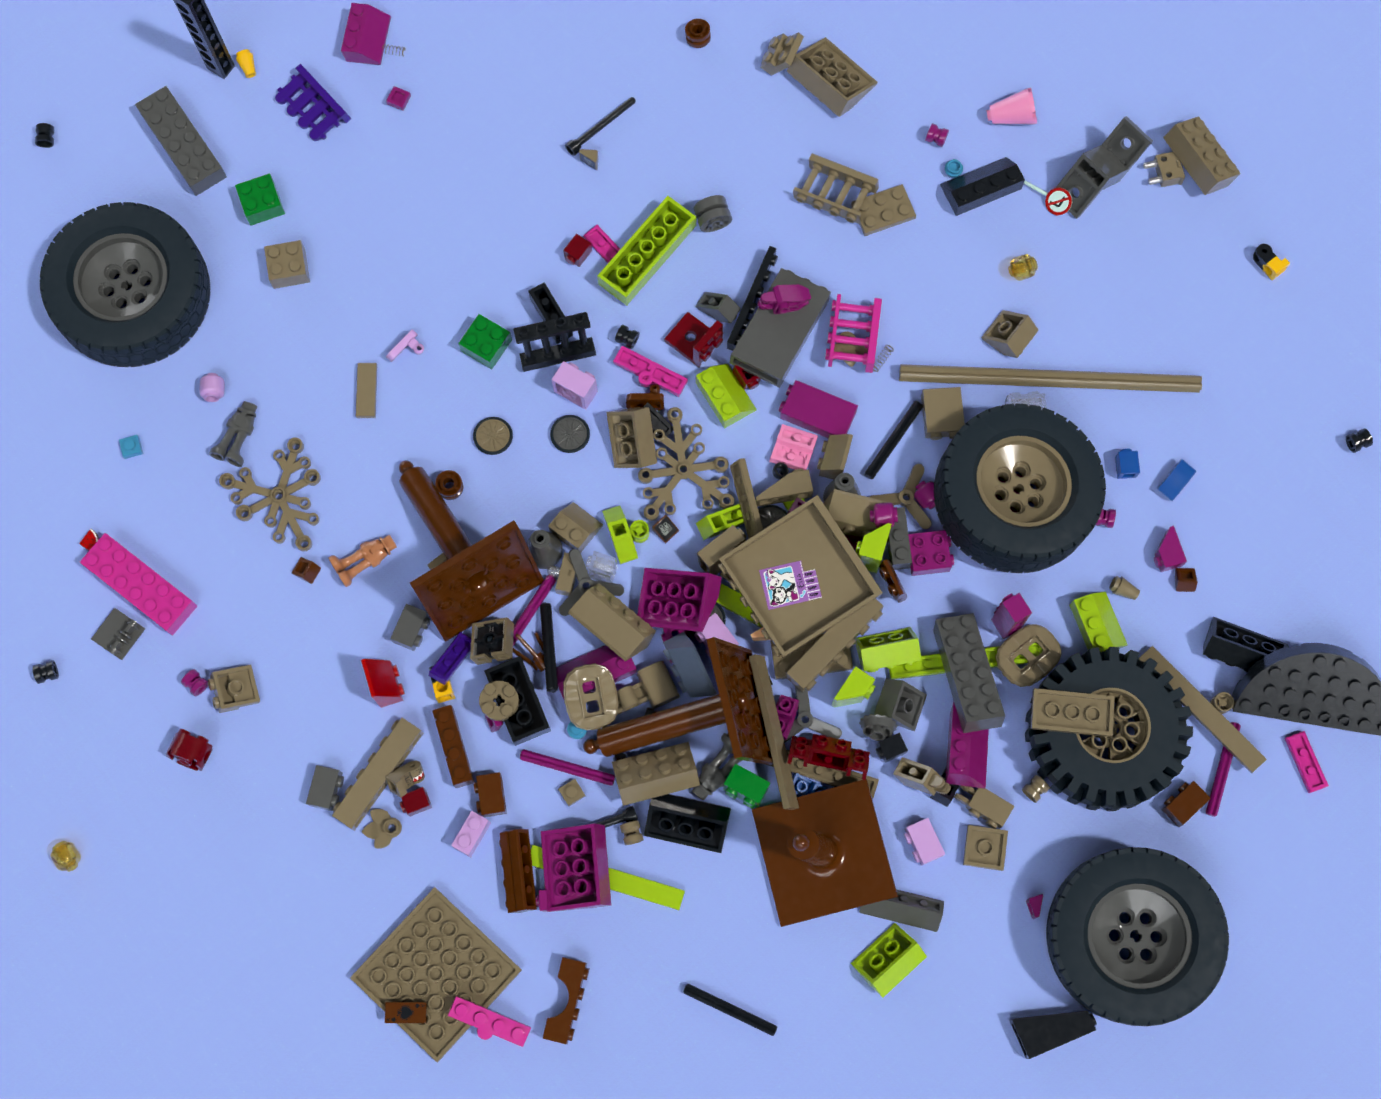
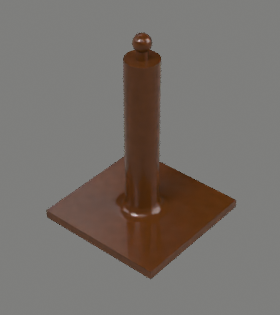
M408 460L400 463L399 471L402 473L399 483L447 561L410 582V585L445 642L471 627L472 623L481 621L543 583L544 579L514 520L472 545L426 471L422 467H414L413 463Z
M716 637L706 639L719 694L600 728L597 731V740L587 739L584 742V751L588 754H594L600 749L602 754L608 757L726 723L735 759L773 765L749 656L753 655L752 650Z
M867 779L797 797L799 808L795 810L783 809L782 802L752 809L781 927L898 897Z

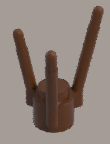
M536 632L534 635L543 651V641ZM517 633L515 636L534 658L530 660L514 648L513 653L521 656L536 671L539 669L540 672H543L545 670L544 654L542 652L537 654Z

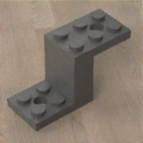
M1127 116L1121 120L1102 145L1083 153L1056 187L1064 188L1070 192L1072 206L1069 212L1076 219L1084 213L1102 190L1120 182L1153 142ZM1125 138L1131 141L1130 148L1124 145ZM1074 187L1079 190L1080 194L1078 197L1073 195L1072 190Z

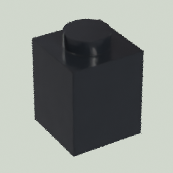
M900 733L878 742V748L875 749L879 759H883L885 763L906 754L908 751Z

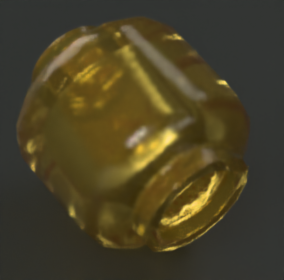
M1024 254L1013 258L1008 269L1012 277L1022 281L1033 277L1038 269V265L1034 257Z
M62 841L57 843L52 848L50 854L51 860L60 871L67 870L70 872L75 870L81 860V854L72 842Z

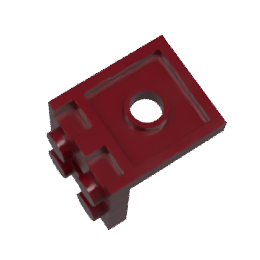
M687 312L665 337L664 341L697 367H700L703 361L706 362L709 359L713 349L718 348L722 343L723 324L716 320L709 328ZM687 334H694L696 336L694 341H687L685 337Z

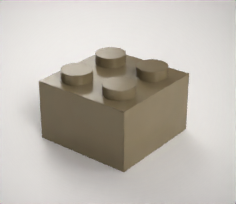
M301 240L264 246L268 277L273 289L310 283L306 252Z

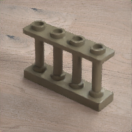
M812 153L809 158V167L812 170L802 189L794 187V198L800 203L812 205L815 209L828 211L833 216L843 217L850 223L860 224L862 219L861 213L858 211L869 192L876 194L879 188L878 179ZM824 173L828 175V178L819 195L810 193L809 190L817 174ZM834 180L844 181L845 183L835 202L825 199ZM851 186H857L861 188V191L852 209L842 206Z

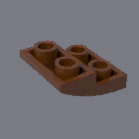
M883 560L879 566V573L887 582L890 595L898 603L905 601L907 594L890 560Z

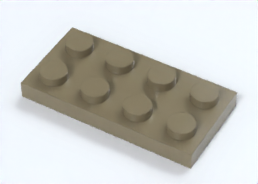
M824 634L819 635L784 659L781 655L778 657L772 649L774 644L770 641L775 679H785L786 673ZM846 647L842 652V658L837 663L833 661L828 666L830 670L827 673L853 670L850 649Z
M1034 688L1031 729L1112 737L1115 696Z

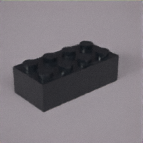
M521 656L484 670L489 683L494 681L507 682L515 688L519 696L517 711L509 719L504 720L515 746L551 732ZM501 696L496 698L498 706L505 702Z

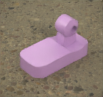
M412 329L387 354L386 358L393 362L407 346L415 354H422L424 346L415 339L418 334Z

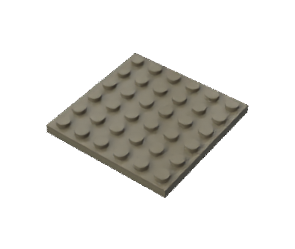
M434 887L350 979L384 1012L385 1002H427V1023L397 1024L438 1063L471 1027L469 1024L448 1016L455 996L488 1008L518 976L522 969Z

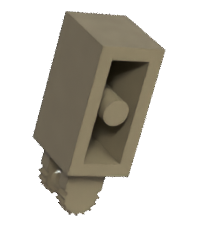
M903 757L893 773L903 785L933 796L936 792L945 795L951 789V786L932 767Z
M960 786L964 791L973 795L970 800L958 793L954 796L956 800L966 805L969 814L976 818L981 817L985 819L986 824L994 829L1003 827L1014 805L986 788L974 789L968 786Z

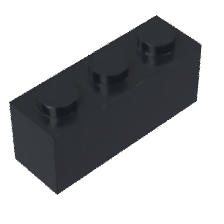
M545 282L528 291L530 300L543 321L565 317ZM573 332L567 333L568 338L573 336ZM559 335L552 336L556 344L561 342Z

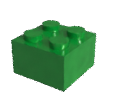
M270 173L235 185L250 226L285 214Z
M478 314L458 344L461 352L492 370L511 343L512 337L508 330Z
M735 764L724 783L723 790H725V794L728 797L743 800L742 804L751 809L754 807L759 808L770 787V782Z

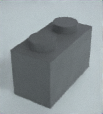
M406 604L390 638L391 641L415 651L416 647L421 645L423 640L421 635L424 629L427 630L430 625L431 619H429V614L424 610Z
M316 765L306 804L311 807L333 811V807L339 801L337 793L344 782L343 773L340 770Z

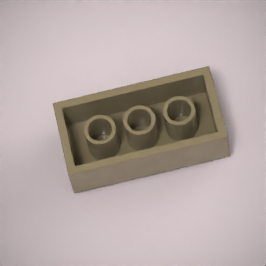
M1199 116L1175 124L1163 137L1204 195L1228 187L1241 174Z
M689 742L612 762L623 806L700 786Z

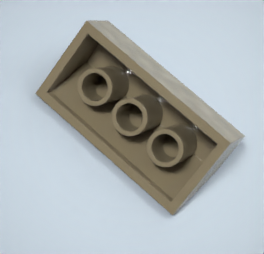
M600 583L589 588L568 612L624 661L646 649L656 632L655 629Z

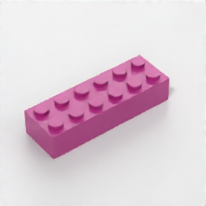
M106 533L102 535L80 561L82 565L172 636L197 608V605Z

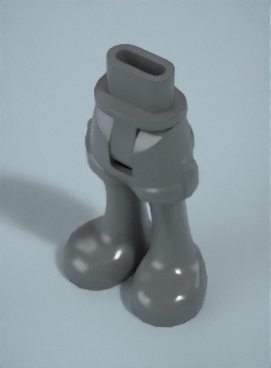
M244 401L242 406L237 408V411L226 424L228 429L225 436L217 446L211 448L210 456L220 461H224L226 458L230 464L242 467L244 460L240 455V449L245 438L253 432L257 409L255 404ZM236 433L237 436L235 438V441L230 450L227 452L229 443Z
M726 733L721 736L723 742L721 751L711 763L707 762L702 767V772L699 776L700 786H696L692 790L703 801L719 787H723L733 766L743 761L735 759L733 755L722 769L719 768L732 751L730 737Z

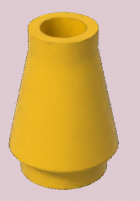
M248 49L237 52L236 61L245 73L246 78L256 76L253 53H250Z

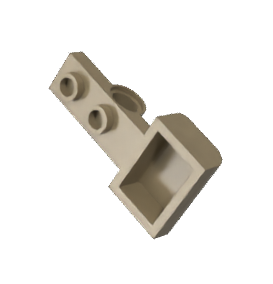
M664 661L656 662L637 671V677L640 682L617 691V715L647 701L655 709L680 697Z

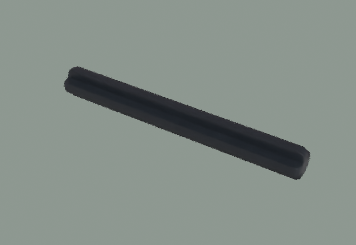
M918 401L913 402L865 471L866 477L874 479L923 407Z
M544 602L540 605L546 689L547 692L554 693L558 690L552 608L550 603Z
M686 984L683 990L684 994L771 1036H774L777 1031L776 1025L691 984Z

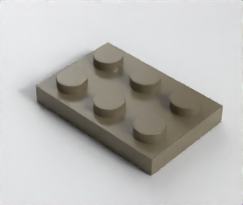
M903 184L865 197L858 211L861 213L862 221L859 225L864 236L916 219V214Z

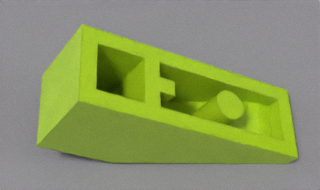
M740 504L705 516L696 525L703 540L722 534L732 525L737 527L744 524Z

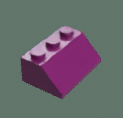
M351 3L341 48L346 62L381 65L385 48L384 44L386 43L391 20L390 15L369 4Z

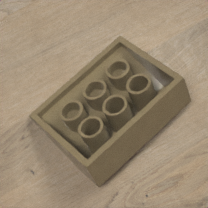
M826 37L796 54L791 66L787 69V72L795 80L801 83L839 117L853 108L878 83Z

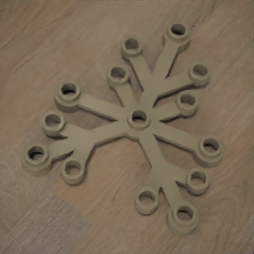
M677 407L669 409L667 413L668 420L673 424L675 442L665 436L664 431L661 429L655 430L653 437L657 442L663 443L677 453L678 461L670 456L665 448H659L656 451L657 458L664 460L672 468L658 470L642 468L638 473L639 481L643 484L650 483L653 478L674 475L664 488L652 489L647 487L643 490V497L647 500L658 497L652 505H648L644 509V517L649 521H654L658 518V509L664 501L666 504L664 510L667 515H673L676 512L671 492L681 479L689 478L702 488V506L706 510L712 509L714 505L710 494L719 500V505L722 509L734 505L732 495L723 494L716 489L719 487L722 489L727 488L730 483L728 477L722 476L718 480L705 481L694 473L713 469L718 473H724L728 469V460L726 458L717 457L713 462L693 464L698 456L705 451V445L702 442H697L692 453L687 459L685 458V451L694 439L701 435L702 427L699 424L692 425L691 432L683 441L680 426L683 414ZM672 412H678L679 415L673 417L671 414ZM698 427L700 432L695 433L693 428ZM660 432L663 436L661 438H657L655 436L656 433ZM700 445L703 447V450L697 451L696 447ZM664 451L665 456L660 457L658 453ZM723 461L725 465L719 467L717 463ZM683 466L687 468V471L684 473L680 471V468ZM644 472H648L649 477L644 478L642 474ZM725 479L727 484L721 485L720 481ZM647 490L652 492V495L649 497L645 495ZM724 498H729V499H730V503H729V504H725V503L723 502V499H724ZM710 501L712 504L707 507L704 505V502ZM672 506L674 508L673 512H668L666 510L667 507ZM654 509L655 513L653 515H649L648 510Z
M295 437L291 438L287 443V447L290 450L287 461L286 455L282 450H276L273 453L274 459L279 462L283 470L278 487L271 490L256 486L252 479V472L247 467L239 471V475L245 482L236 480L230 473H224L220 476L219 483L226 490L232 488L242 490L234 492L230 497L231 501L236 505L241 504L244 498L254 493L267 497L250 507L247 505L239 506L236 509V516L241 521H249L254 513L271 505L264 522L268 527L273 528L277 524L276 515L279 507H281L283 513L277 531L273 534V540L278 544L285 541L284 533L289 522L297 538L295 542L297 548L305 552L311 549L312 541L307 535L303 534L295 518L308 521L312 526L317 525L320 519L315 513L309 514L290 509L287 502L299 505L303 510L309 509L311 502L307 497L300 498L290 494L307 485H317L321 480V476L317 470L309 469L305 472L303 479L287 487L292 473L301 468L308 469L311 466V461L305 456L295 462L297 455L304 449L302 441ZM295 445H300L297 450L293 449ZM279 453H282L283 456L281 458H276ZM304 460L308 461L307 465H302V462ZM248 471L249 474L247 476H243V472ZM316 476L315 481H310V478ZM227 480H232L230 485H226ZM282 494L281 499H276V496ZM235 496H240L238 501H234ZM303 501H308L306 506H302ZM248 512L246 517H242V514ZM311 517H316V521L310 522ZM269 519H274L272 524H268ZM277 535H282L280 540H276ZM303 542H308L306 547H302Z

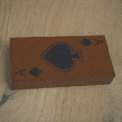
M385 1002V1023H427V1002Z

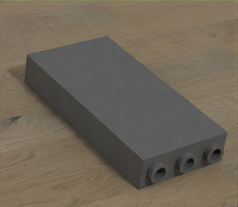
M783 268L780 269L768 292H771L773 287L777 285L799 284L809 289L811 299L808 300L809 304L800 310L777 315L773 313L772 309L762 310L758 308L730 357V364L737 365L743 368L744 371L758 376L760 379L779 388L829 302L831 294L825 287L818 286L809 279L801 278L792 271Z

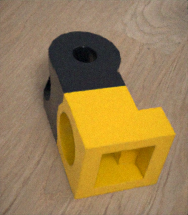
M1260 244L1253 254L1255 263L1272 281L1283 273L1290 264L1286 258L1281 261L1268 244Z
M431 677L438 703L456 699L450 679L444 685Z

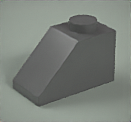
M705 292L695 306L719 322L732 323L741 309L728 295Z

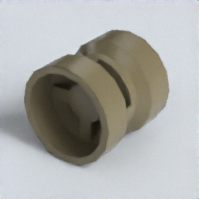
M1221 692L1213 697L1210 703L1221 714H1224L1234 706V698L1227 692Z
M1035 775L1031 779L1030 785L1026 784L1022 791L1031 801L1037 803L1041 798L1040 794L1046 793L1050 787L1041 777Z
M639 821L620 825L621 832L625 836L623 839L625 845H632L644 840L639 832Z

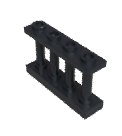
M587 312L514 328L516 343H523L524 353L519 354L523 372L561 364L563 361L569 362L596 356L593 339L586 336L585 329L591 327ZM578 331L580 340L568 342L567 333ZM559 335L561 344L550 346L548 337ZM541 339L543 348L532 351L530 341Z

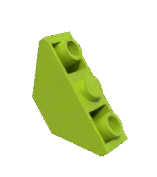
M621 506L602 511L619 563L623 564L638 559L633 538Z

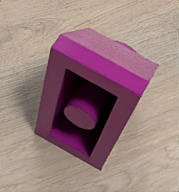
M1174 526L1166 531L1155 553L1154 563L1161 572L1182 567L1187 562Z

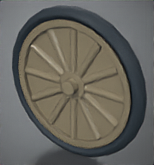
M499 417L483 419L477 424L473 433L476 447L481 452L489 455H497L504 452L510 446L513 439L511 426Z

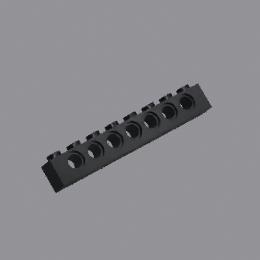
M173 0L206 68L225 79L235 65L205 1Z

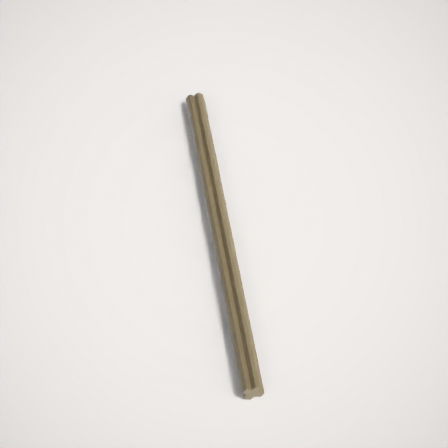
M900 364L899 381L1197 393H1200V390H1202V376L907 364Z

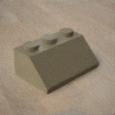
M649 407L606 412L614 468H643L656 464L657 458Z
M833 489L823 504L845 535H852L863 539L864 535L878 529L874 522H870V510H874L876 503L888 502Z

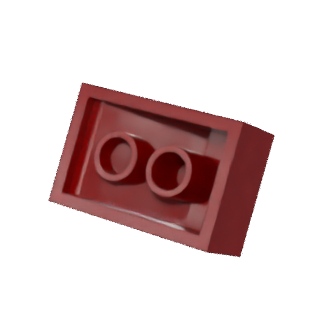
M361 660L371 697L381 708L404 701L402 695L405 694L402 683L399 684L397 677L400 676L397 665L393 666L390 660Z

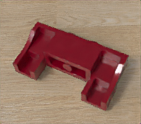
M813 734L812 740L792 736L787 764H791L793 757L804 759L803 767H807V764H813L845 771L846 776H850L851 770L863 772L862 780H866L870 752L851 748L852 742L831 738L825 735Z

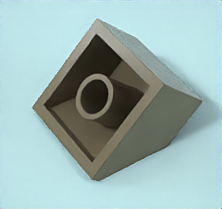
M1002 310L981 338L1002 354L1018 358L1038 332V328L1028 315Z
M829 435L828 441L824 440L822 452H825L823 459L819 458L817 469L820 470L819 476L834 480L839 474L844 472L853 435Z
M574 502L561 510L548 525L551 533L556 535L570 548L579 550L580 553L603 526L601 522Z

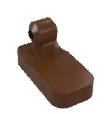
M657 384L650 386V393H630L626 396L627 409L643 407L647 402L655 410L664 409V395L660 393V386Z

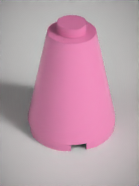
M1031 87L990 105V110H986L988 121L992 120V124H1037Z

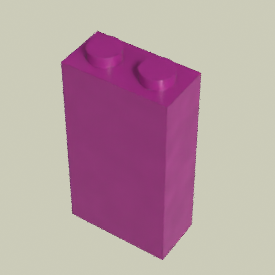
M795 380L793 385H789L786 392L788 398L786 402L782 401L779 412H781L780 419L829 439V435L848 433L858 405Z

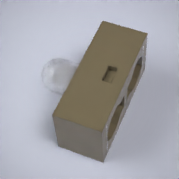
M564 552L561 567L550 566L547 569V574L558 578L555 588L556 593L569 596L573 591L576 575L569 559V553Z

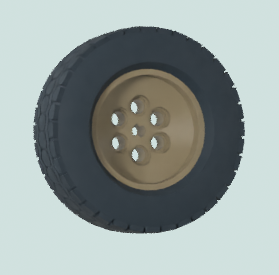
M1016 403L1015 405L996 406L977 414L955 434L941 457L936 470L934 503L943 529L948 537L951 536L952 542L957 547H961L960 550L968 557L972 556L971 559L980 564L984 563L983 565L991 569L997 568V571L1030 573L1047 569L1061 562L1072 554L1091 533L1101 515L1105 502V474L1103 465H1100L1099 455L1097 452H1094L1096 450L1090 440L1087 441L1088 437L1081 429L1077 430L1078 427L1070 420L1067 422V418L1058 413L1054 415V411L1047 408L1041 410L1040 406ZM1015 472H1019L1022 477H1018ZM998 477L1003 478L1005 483L1000 482ZM1030 484L1035 485L1037 489L1031 488ZM995 495L1001 496L1002 500H998ZM1028 502H1032L1035 507L1029 506ZM1010 507L1015 508L1017 513L1012 512Z

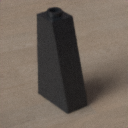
M1088 1011L1009 1020L1026 1059H1031L1096 1031L1095 1025H1097L1093 1014H1089Z

